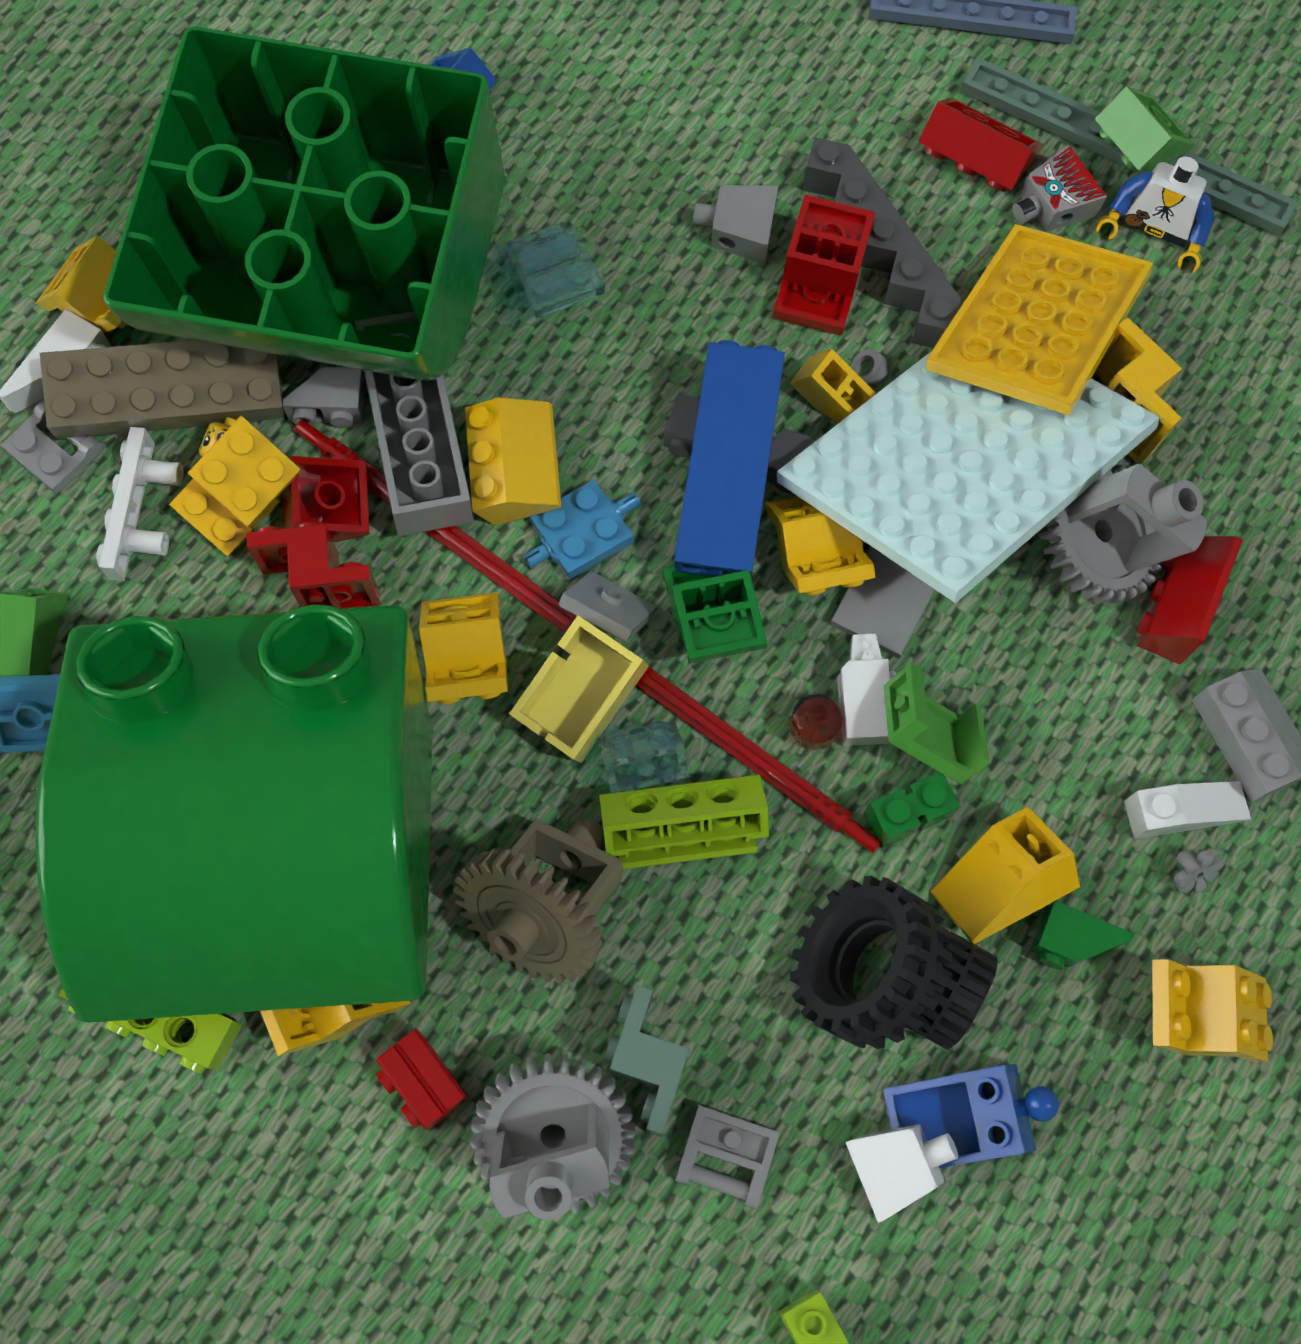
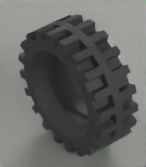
M872 875L864 876L863 885L853 879L845 882L844 893L840 894L832 890L827 894L829 904L824 909L816 906L811 912L816 919L810 928L803 926L799 933L805 939L801 949L793 950L792 958L798 961L799 964L797 970L790 972V981L800 986L792 995L795 1002L804 1006L801 1014L806 1019L814 1022L813 1025L859 1048L865 1049L866 1044L876 1049L885 1048L886 1037L896 1043L904 1040L903 1029L908 1025L916 1030L920 1028L924 1022L919 1015L926 1007L934 1010L939 1002L933 998V994L937 986L946 987L949 979L941 971L943 964L952 963V953L943 948V943L950 940L951 936L949 930L939 925L944 918L938 911L931 908V904L888 878L883 877L880 881ZM894 930L897 935V948L891 968L874 991L865 998L857 1000L853 992V974L858 958L866 946L877 936Z

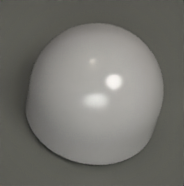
M874 349L861 351L853 359L851 368L858 374V366L861 363L873 360L874 367L868 375L860 377L869 386L880 385L888 376L889 366L887 360Z

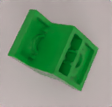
M674 564L662 566L678 641L684 642L689 664L765 649L767 647V639L749 570L710 577L676 572Z

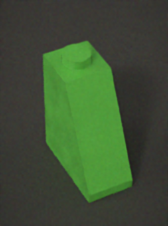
M37 588L0 592V677L47 675L69 593Z

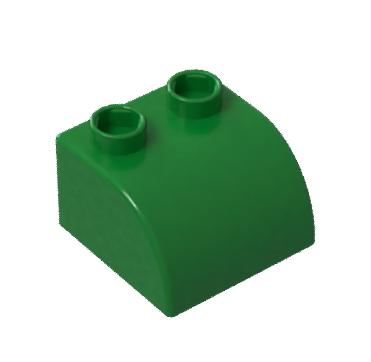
M202 27L187 28L181 38L104 291L103 299L105 304L125 324L142 331L424 381L439 378L453 364L467 334L505 184L504 167L486 77L474 72ZM412 311H414L417 319L410 322L364 327V331L357 330L355 321ZM404 333L408 335L410 338H405L402 336H391V334Z
M313 604L280 613L160 620L156 617L132 616L107 624L80 625L70 631L39 777L36 804V861L40 902L51 955L62 988L79 1020L91 1023L413 1001L424 995L427 974L433 729L409 617L404 608L390 605L339 609L334 606Z

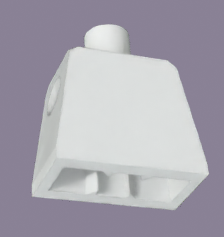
M920 1124L861 1135L845 1142L878 1223L886 1220L943 1184L944 1178L939 1166L958 1159L956 1146L948 1133L928 1141Z

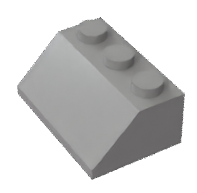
M1261 668L1240 671L1207 686L1192 699L1238 781H1241L1242 788L1251 803L1301 781V736Z

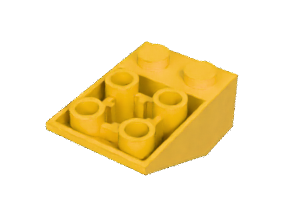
M1026 807L992 825L931 890V894L973 944H976L1080 888L1074 853L1029 807Z

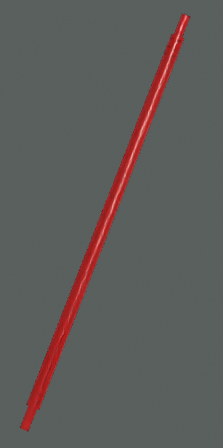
M305 420L299 421L295 427V432L321 450L320 454L324 458L366 461L335 437L328 438ZM366 461L367 489L391 506L385 474ZM457 526L425 531L562 632L566 633L577 617L558 605L559 600ZM651 667L647 668L636 684L637 687L756 774L760 775L838 833L841 830L868 851L874 853L881 840L850 818L852 813Z

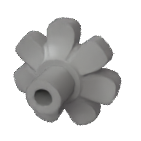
M1184 850L1176 857V860L1184 869L1175 875L1174 882L1181 893L1189 892L1192 888L1195 893H1198L1207 888L1205 880L1210 882L1215 879L1219 873L1218 870L1223 867L1224 863L1218 855L1213 856L1208 850L1201 851L1197 857L1190 850Z

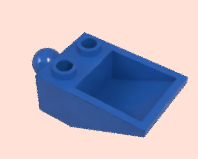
M1017 1064L990 1067L883 1089L891 1129L920 1124L928 1141L946 1133L951 1136L958 1152V1159L942 1164L939 1168L1036 1151L1029 1116L1036 1121L1045 1122L1054 1118L1059 1110L1057 1095L1047 1087H1034L1027 1092L1024 1098ZM987 1082L991 1083L995 1088V1094L991 1099L988 1096L990 1093L986 1087ZM996 1126L1001 1127L1005 1132V1139L1002 1143H999V1132L996 1131Z

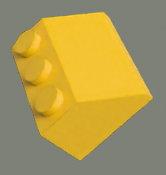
M498 397L465 407L472 511L492 525H500L562 508L552 404L545 401Z

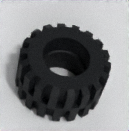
M952 931L950 932L951 939L943 943V948L952 953V963L943 964L941 971L949 979L946 987L937 986L933 994V998L939 1003L934 1010L926 1007L919 1015L924 1022L920 1028L916 1030L909 1025L907 1026V1028L946 1050L956 1045L972 1024L997 972V956Z

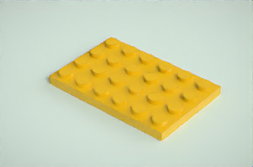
M1015 224L928 356L926 370L1070 416L1114 340L1118 324L1126 319L1148 281L1154 262Z

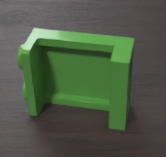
M911 662L883 685L889 743L959 784H963L988 765L989 754L981 707L973 704L963 713L956 714L929 698L925 694L923 670Z

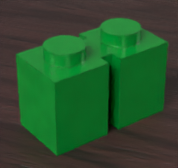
M937 772L909 785L905 792L902 788L869 803L864 815L874 835L881 840V848H884L913 835L918 828L922 831L953 817L961 806L945 775Z

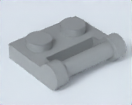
M44 400L36 405L34 413L0 446L51 491L57 494L103 450V444L93 436L67 438L78 447V451L73 456H70L41 431L47 425Z
M698 1105L675 1181L685 1185L688 1184V1181L745 1200L744 1205L757 1209L780 1132ZM697 1152L753 1170L751 1182L747 1183L695 1165Z

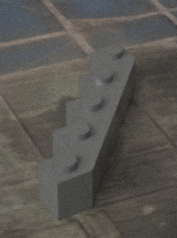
M814 137L806 167L803 190L835 197V202L876 212L861 267L891 273L884 304L919 312L911 343L934 348L958 312L961 304L960 296L851 146Z

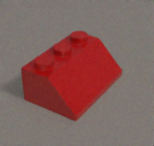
M953 97L937 102L918 141L926 146L925 152L941 160L946 156L956 161L955 167L958 170L974 176L977 172L988 178L986 183L989 186L1005 192L1007 188L1013 190L1019 185L1044 145Z
M1204 536L1201 544L1195 551L1162 562L1161 567L1167 570L1163 580L1158 578L1150 592L1149 599L1154 601L1151 611H1145L1137 625L1136 632L1141 634L1137 647L1181 665L1205 641L1243 539L1237 536Z

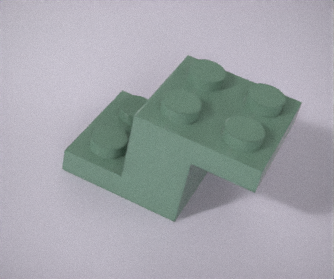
M636 985L634 995L625 993L618 1015V1022L623 1023L624 1026L620 1037L612 1034L605 1055V1063L611 1065V1075L658 1090L657 1095L648 1093L641 1121L648 1123L647 1133L662 1137L689 1048L642 1033L652 1002L653 990Z

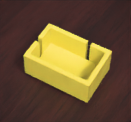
M578 615L557 644L570 654L568 659L564 660L552 651L509 715L536 734L545 737L546 741L573 760L582 763L649 665Z

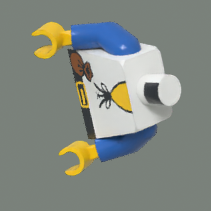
M1183 156L1177 160L1175 166L1161 162L1156 165L1152 172L1143 171L1125 181L1109 206L1111 209L1109 215H1105L1097 221L1096 233L1099 232L1102 224L1106 222L1112 223L1114 228L1110 232L1108 240L1113 239L1118 232L1117 221L1120 216H1123L1122 223L1184 248L1187 243H1190L1189 249L1178 259V268L1181 269L1184 257L1192 256L1196 260V266L1192 272L1194 273L1202 261L1199 253L1200 247H1205L1214 221L1211 198L1204 193L1207 182L1204 178L1195 175L1199 167L1198 163L1191 157Z

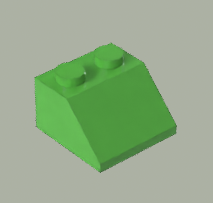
M1128 86L1095 118V121L1102 128L1099 131L1100 136L1112 147L1115 145L1119 147L1124 153L1121 156V160L1133 172L1137 170L1152 172L1158 163L1165 162L1168 164L1195 146L1152 95Z

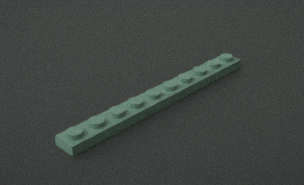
M976 58L962 82L961 92L1126 166L1121 160V156L1124 153L1117 145L1112 147L1099 134L1102 128L1095 121V118L1101 112L984 59ZM1186 152L1168 163L1175 166L1180 157H1191L1199 165L1195 175L1204 178L1207 182L1204 193L1211 198L1212 206L1278 236L1284 231L1298 201L1190 152Z

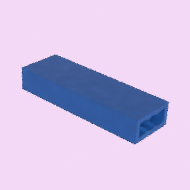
M722 340L718 343L709 342L674 565L676 572L716 577L749 570L752 580L785 352L778 351L772 346L744 347L730 340Z

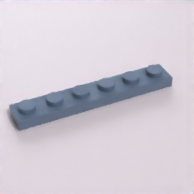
M871 0L869 18L1071 44L1075 35L1077 7L1029 0Z

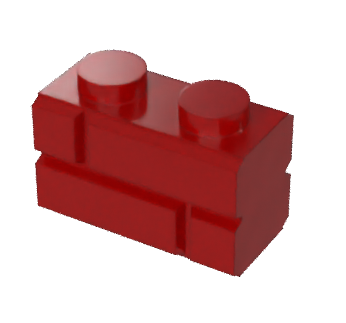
M417 1028L375 1060L381 1068L376 1073L377 1078L389 1094H392L395 1090L398 1091L406 1102L400 1109L415 1129L422 1125L425 1130L430 1131L470 1099Z

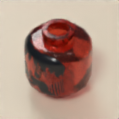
M821 694L808 695L799 700L793 708L789 723L790 733L796 743L803 748L813 751L825 749L834 743L841 731L843 723L842 711L838 704L828 696Z

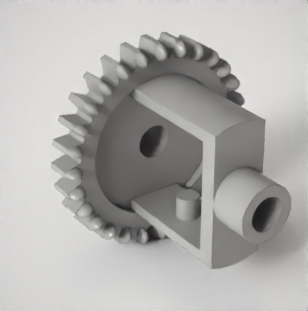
M1140 463L1125 469L1124 465L1118 464L1108 470L1045 526L1048 527V531L1039 534L1041 539L1050 541V545L1043 550L1044 554L1055 555V559L1050 564V567L1052 569L1062 567L1063 570L1059 580L1063 582L1071 579V592L1082 590V599L1094 598L1095 604L1107 602V605L1133 599L1136 595L1144 593L1147 590V586L1155 582L1156 579L1153 575L1159 573L1162 569L1157 563L1195 551L1204 538L1207 519L1201 515L1203 510L1202 494L1191 481L1181 480L1166 486Z
M550 1053L545 1054L543 1066L539 1067L533 1057L530 1056L527 1057V1071L524 1072L516 1063L510 1065L509 1072L511 1079L499 1072L495 1079L497 1088L487 1085L484 1089L483 1097L485 1101L478 1100L475 1113L477 1117H473L471 1130L474 1134L471 1136L470 1145L472 1149L476 1150L473 1159L475 1165H483L480 1175L482 1180L490 1179L492 1200L503 1219L530 1211L532 1215L539 1219L554 1220L563 1216L570 1207L573 1213L577 1214L579 1212V1199L583 1198L590 1207H594L596 1205L595 1192H599L603 1197L607 1198L610 1195L609 1181L614 1185H620L622 1182V1172L620 1169L623 1171L629 1169L630 1156L628 1155L633 1154L635 1150V1141L631 1139L635 1136V1123L630 1122L633 1119V1112L631 1106H623L626 1103L624 1090L613 1093L615 1089V1079L613 1077L600 1083L602 1077L601 1067L597 1066L587 1074L585 1073L586 1059L581 1058L574 1068H570L568 1054H563L559 1065L554 1066ZM550 1124H556L561 1126L562 1128L553 1130L547 1128L546 1126Z

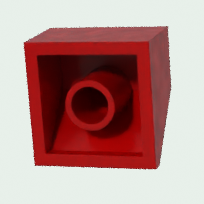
M290 455L289 459L302 471L281 493L282 529L297 528L299 524L306 522L326 525L334 543L367 536L369 534L366 461Z

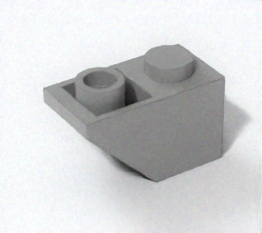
M324 366L283 399L282 406L289 422L298 424L299 421L305 420L312 426L316 422L331 423L341 428L350 427L353 423L363 424L367 385L362 369Z

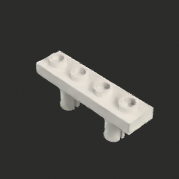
M130 427L127 440H124L121 444L120 456L122 465L120 473L116 474L113 479L114 500L112 509H108L105 515L104 544L99 545L96 557L98 567L109 580L125 581L129 558L133 552L165 556L169 548V536L166 532L137 530L136 526L145 486L148 483L181 486L184 468L179 462L151 460L155 443L145 428Z

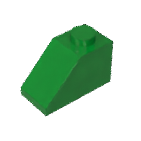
M1054 901L1045 908L1030 951L1040 955L1038 960L1042 964L1062 970L1063 966L1071 967L1130 942L1133 933L1059 901Z

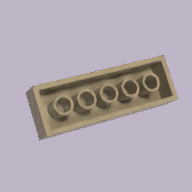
M198 340L40 353L46 424L48 430L57 439L128 433L130 427L145 428L147 431L207 426L212 422L224 423L226 417L237 420L240 416H243L248 422L285 418V411L282 406L283 390L279 355Z

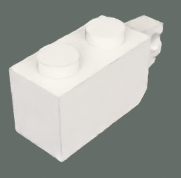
M856 634L852 636L849 661L842 667L837 677L843 746L890 744L888 741L883 685L892 679L896 673L895 671H889L888 659H882L876 634Z

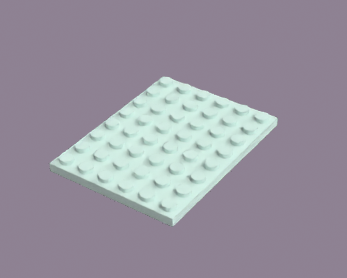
M928 353L777 471V482L954 603H957L1156 430L1160 417L1092 378L1069 416L926 370L927 358L930 355Z

